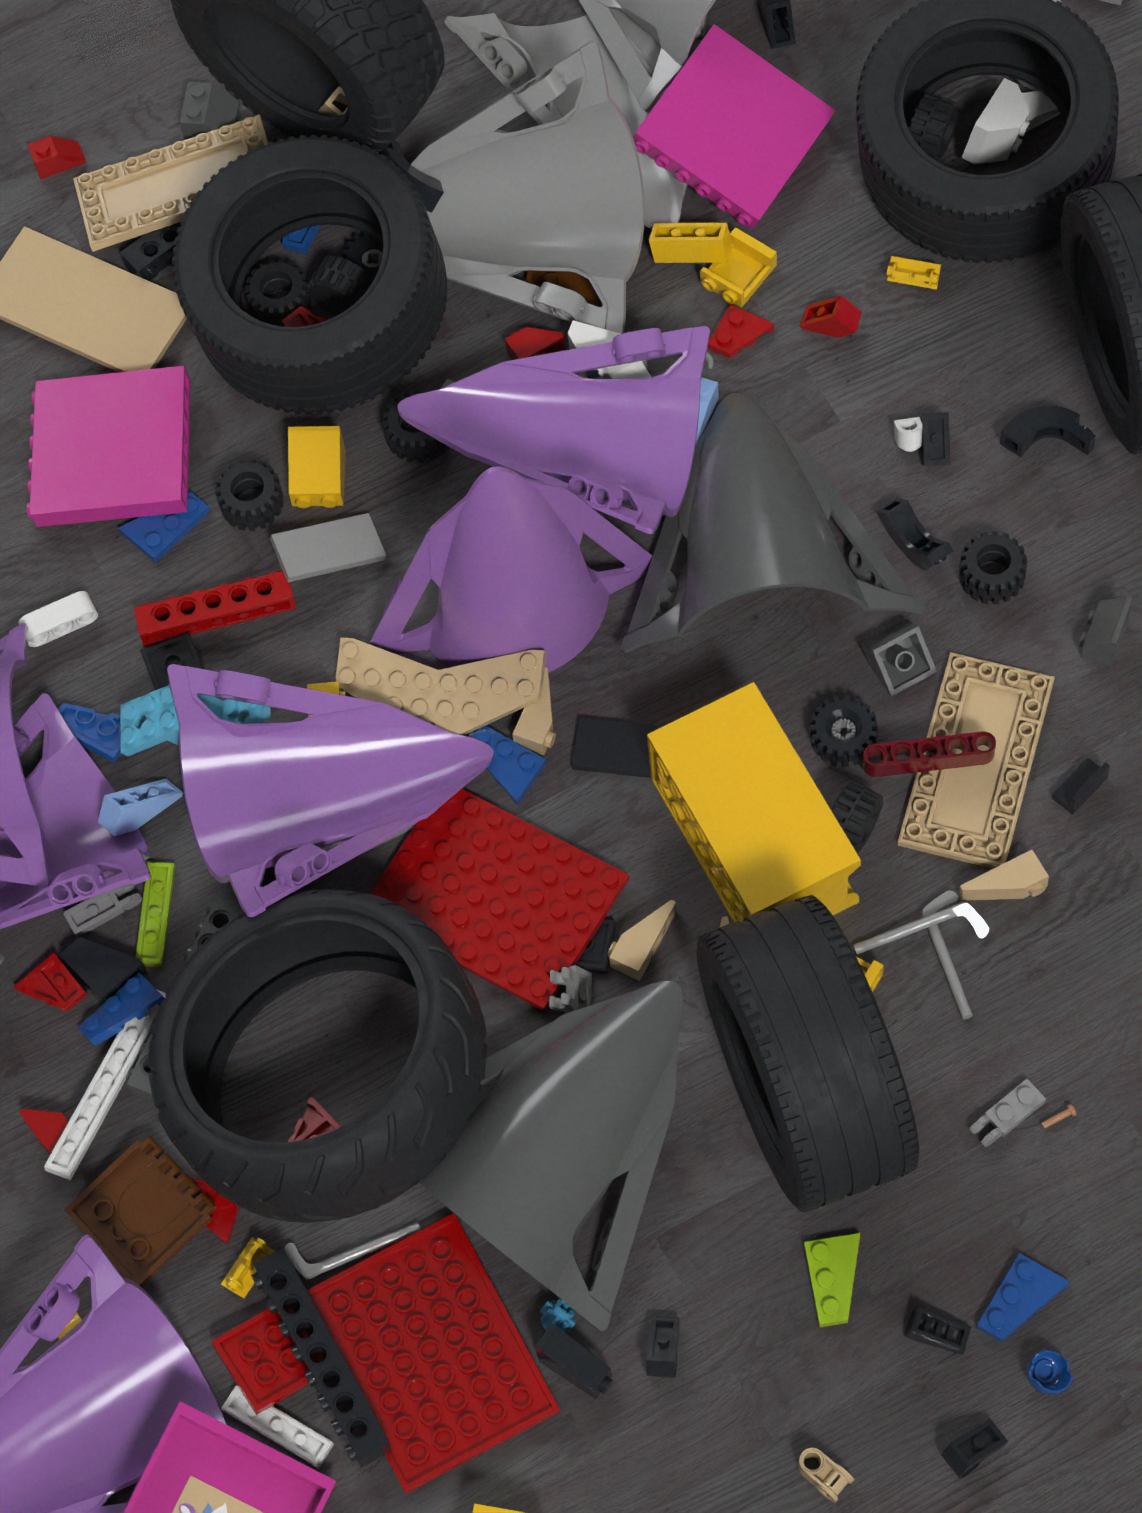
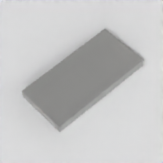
M369 513L272 534L270 538L287 582L386 559L385 550Z

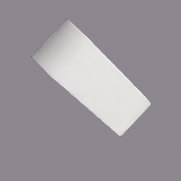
M79 591L24 615L19 620V625L26 623L28 627L26 641L30 647H38L94 622L98 617V613L88 592Z

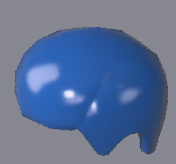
M1046 1349L1032 1356L1027 1365L1026 1371L1030 1385L1042 1394L1054 1395L1066 1390L1073 1380V1375L1069 1370V1361L1056 1351Z

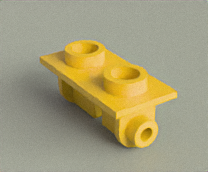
M891 256L890 265H888L887 281L937 290L941 264Z
M252 1237L221 1285L245 1299L255 1284L251 1277L255 1273L252 1263L275 1251L266 1246L267 1243L264 1240Z

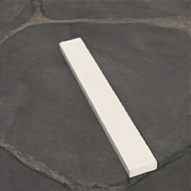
M157 990L163 995V997H165L166 994L164 992ZM158 1004L146 1011L147 1016L140 1020L136 1017L125 1023L122 1031L118 1032L44 1166L45 1171L71 1181L121 1090L129 1069L134 1066L138 1059L140 1046L142 1043H146L150 1036L149 1030L153 1020L157 1017Z

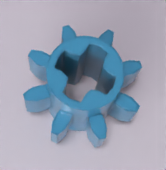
M553 1299L552 1302L547 1301L540 1310L544 1314L541 1317V1324L545 1330L553 1323L562 1331L569 1332L576 1324L572 1319L575 1316V1310L562 1299Z

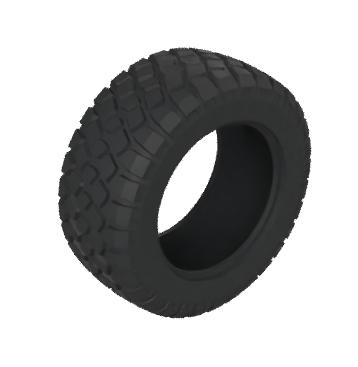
M171 0L181 32L201 63L208 67V71L220 84L223 83L225 89L237 100L241 99L243 101L242 104L255 115H261L262 120L274 128H280L281 132L289 137L300 138V135H305L306 137L316 135L321 137L322 135H327L328 138H332L335 136L340 140L345 138L349 142L356 141L360 146L364 144L369 149H374L379 153L388 147L413 121L427 102L443 73L445 63L443 44L435 22L423 0ZM340 86L347 98L348 108L347 105L335 100L332 104L342 113L347 108L346 113L330 117L317 112L335 89Z

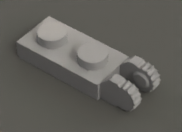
M130 883L90 897L65 911L63 914L76 938L124 913V910H130L142 901L139 893L128 896L121 901L117 898L132 891L135 885Z
M1026 1079L985 1112V1115L973 1123L969 1130L976 1134L991 1123L995 1129L988 1133L981 1142L985 1147H988L999 1137H1004L1041 1107L1046 1102V1098Z

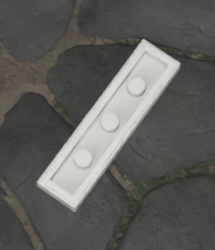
M237 1384L221 1408L227 1415L319 1469L334 1445L329 1439L273 1406L256 1415Z

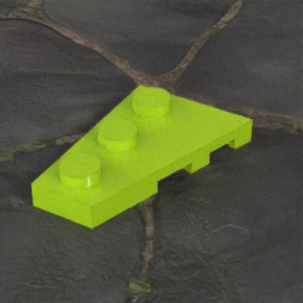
M860 1233L804 1242L819 1327L848 1323Z

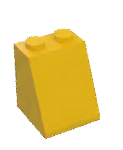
M340 426L288 427L289 496L292 506L299 508H308L310 506L333 508L344 505L346 450Z

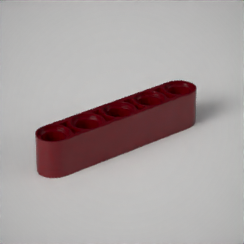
M981 731L872 744L864 751L863 769L871 777H883L985 765L993 761L995 757L996 739L991 733ZM985 745L989 747V750L981 751L977 747ZM957 748L960 749L962 753L954 754L950 750ZM933 752L935 756L927 757L923 753ZM898 755H906L908 759L899 760L896 757ZM871 758H879L881 762L872 763L869 760Z

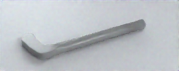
M950 890L941 894L924 907L922 917L924 918L957 904L958 895ZM936 924L928 927L962 1019H969L973 1014L939 926Z
M961 902L945 910L853 944L858 955L958 916L966 917L980 938H984L988 934L989 927L970 904Z
M417 1222L313 1264H308L304 1261L294 1243L285 1245L284 1250L295 1270L305 1279H312L321 1273L396 1244L421 1231Z

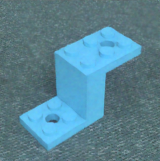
M170 685L120 705L121 754L130 756L165 741L179 746V723ZM197 694V697L219 719L239 724L271 723L270 707L230 699L222 701L214 696Z

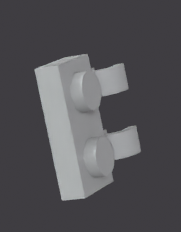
M576 965L562 967V972L550 970V982L566 986V993H562L561 998L550 996L549 1007L551 1009L565 1011V1014L591 1006L592 973Z

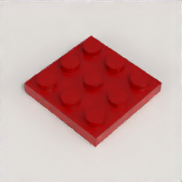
M290 1305L285 1309V1312L288 1314L295 1313ZM269 1309L214 1339L211 1343L256 1415L309 1385L304 1375V1371L307 1370L304 1362L298 1363L290 1349V1347L294 1346L291 1338L283 1337L277 1325L281 1320L276 1312L271 1314ZM306 1329L301 1330L298 1334L301 1338L310 1337ZM317 1353L311 1360L315 1363H321L325 1358L321 1353Z

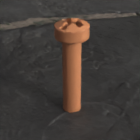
M1072 1104L1068 1105V1109L1041 1122L1042 1127L1045 1129L1070 1115L1072 1117L1076 1116L1075 1107Z

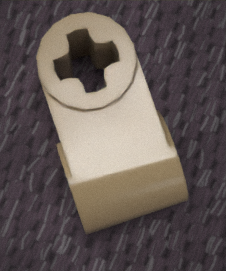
M808 1448L801 1453L798 1464L800 1474L813 1484L823 1496L836 1503L839 1493L848 1483L852 1484L854 1478L843 1467L833 1462L817 1448ZM810 1457L815 1458L819 1461L820 1467L816 1470H809L805 1467L804 1461Z

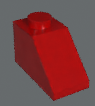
M48 136L27 144L40 180L87 163L78 141Z
M841 295L807 305L800 327L803 330L840 338L856 332L859 327L862 311Z
M525 327L520 331H514L505 339L506 350L512 360L566 350L565 338L561 332Z
M22 1109L19 1113L24 1122L49 1155H51L70 1119L67 1120L60 1112Z

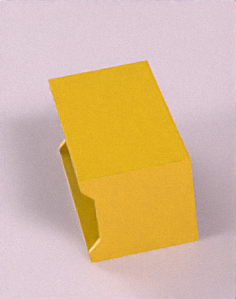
M754 682L647 734L651 780L733 922H743V919L762 911L769 912L773 907L809 895L819 899L832 915L859 903V896L850 886L848 877L861 866V859Z

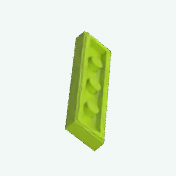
M147 862L151 878L145 881L135 958L140 959L144 966L163 967L176 866L174 863Z

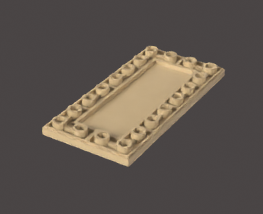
M260 115L248 117L230 125H224L219 129L198 134L184 141H177L172 145L154 149L143 155L130 157L125 161L107 165L102 169L83 173L73 178L92 251L94 252L181 222V219L186 216V209L191 207L190 202L192 199H196V193L199 190L202 191L203 185L206 182L209 183L210 177L213 174L217 175L220 168L228 166L227 163L231 160H237V156L247 154L248 150L251 149L253 151L259 145H262V147L268 145V139Z
M25 226L0 261L1 320L117 372L155 369L187 320L177 293Z
M950 652L927 738L981 731L989 732L996 739L995 757L993 761L985 765L917 772L897 846L991 869L1007 862L1055 677ZM985 745L977 747L981 751L989 750V747ZM957 748L950 750L954 754L962 753V751ZM933 752L923 753L927 757L935 756Z

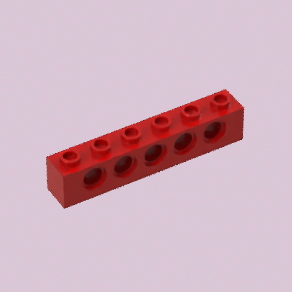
M272 571L268 575L256 578L247 577L240 582L232 584L223 583L216 588L208 590L199 589L191 594L171 596L166 600L155 603L146 602L139 607H135L134 612L139 635L145 647L187 632L193 635L297 608L291 583L287 582L284 572ZM265 591L271 592L270 594L265 596L261 595ZM238 598H245L241 602H235ZM213 604H220L216 608H210ZM194 610L192 614L185 615V612ZM165 616H168V617H169L168 619H166V620H164V621H159V619L162 618V617H165Z

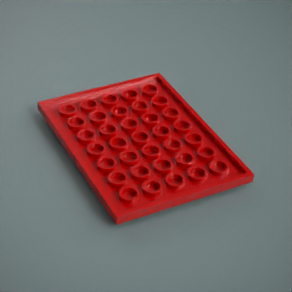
M460 789L433 814L416 823L370 894L397 903L422 919L447 944L461 968L545 1012L549 1007L550 996L555 997L562 986L550 982V970L562 972V967L574 966L630 880L629 874Z
M455 1213L307 1290L390 1442L391 1452L387 1453L386 1457L405 1494L412 1492L560 1412V1408Z

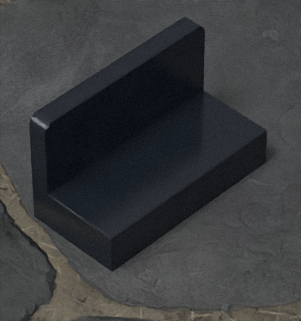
M1087 757L1052 794V799L1073 815L1108 778L1110 765L1105 762L1100 767Z

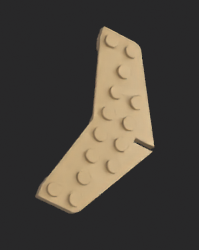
M340 638L336 682H339L340 688L355 698L385 703L430 724H435V726L450 733L464 736L537 702L542 695L547 653L544 650H527L437 670L354 638Z

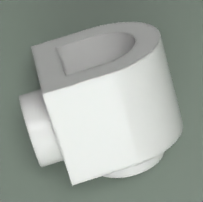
M920 417L894 421V438L899 448L912 452L922 446L923 427Z

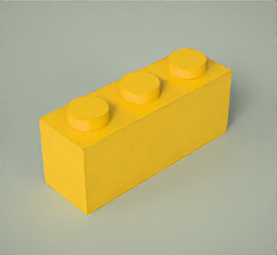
M654 223L649 238L655 263H728L732 248L727 223Z

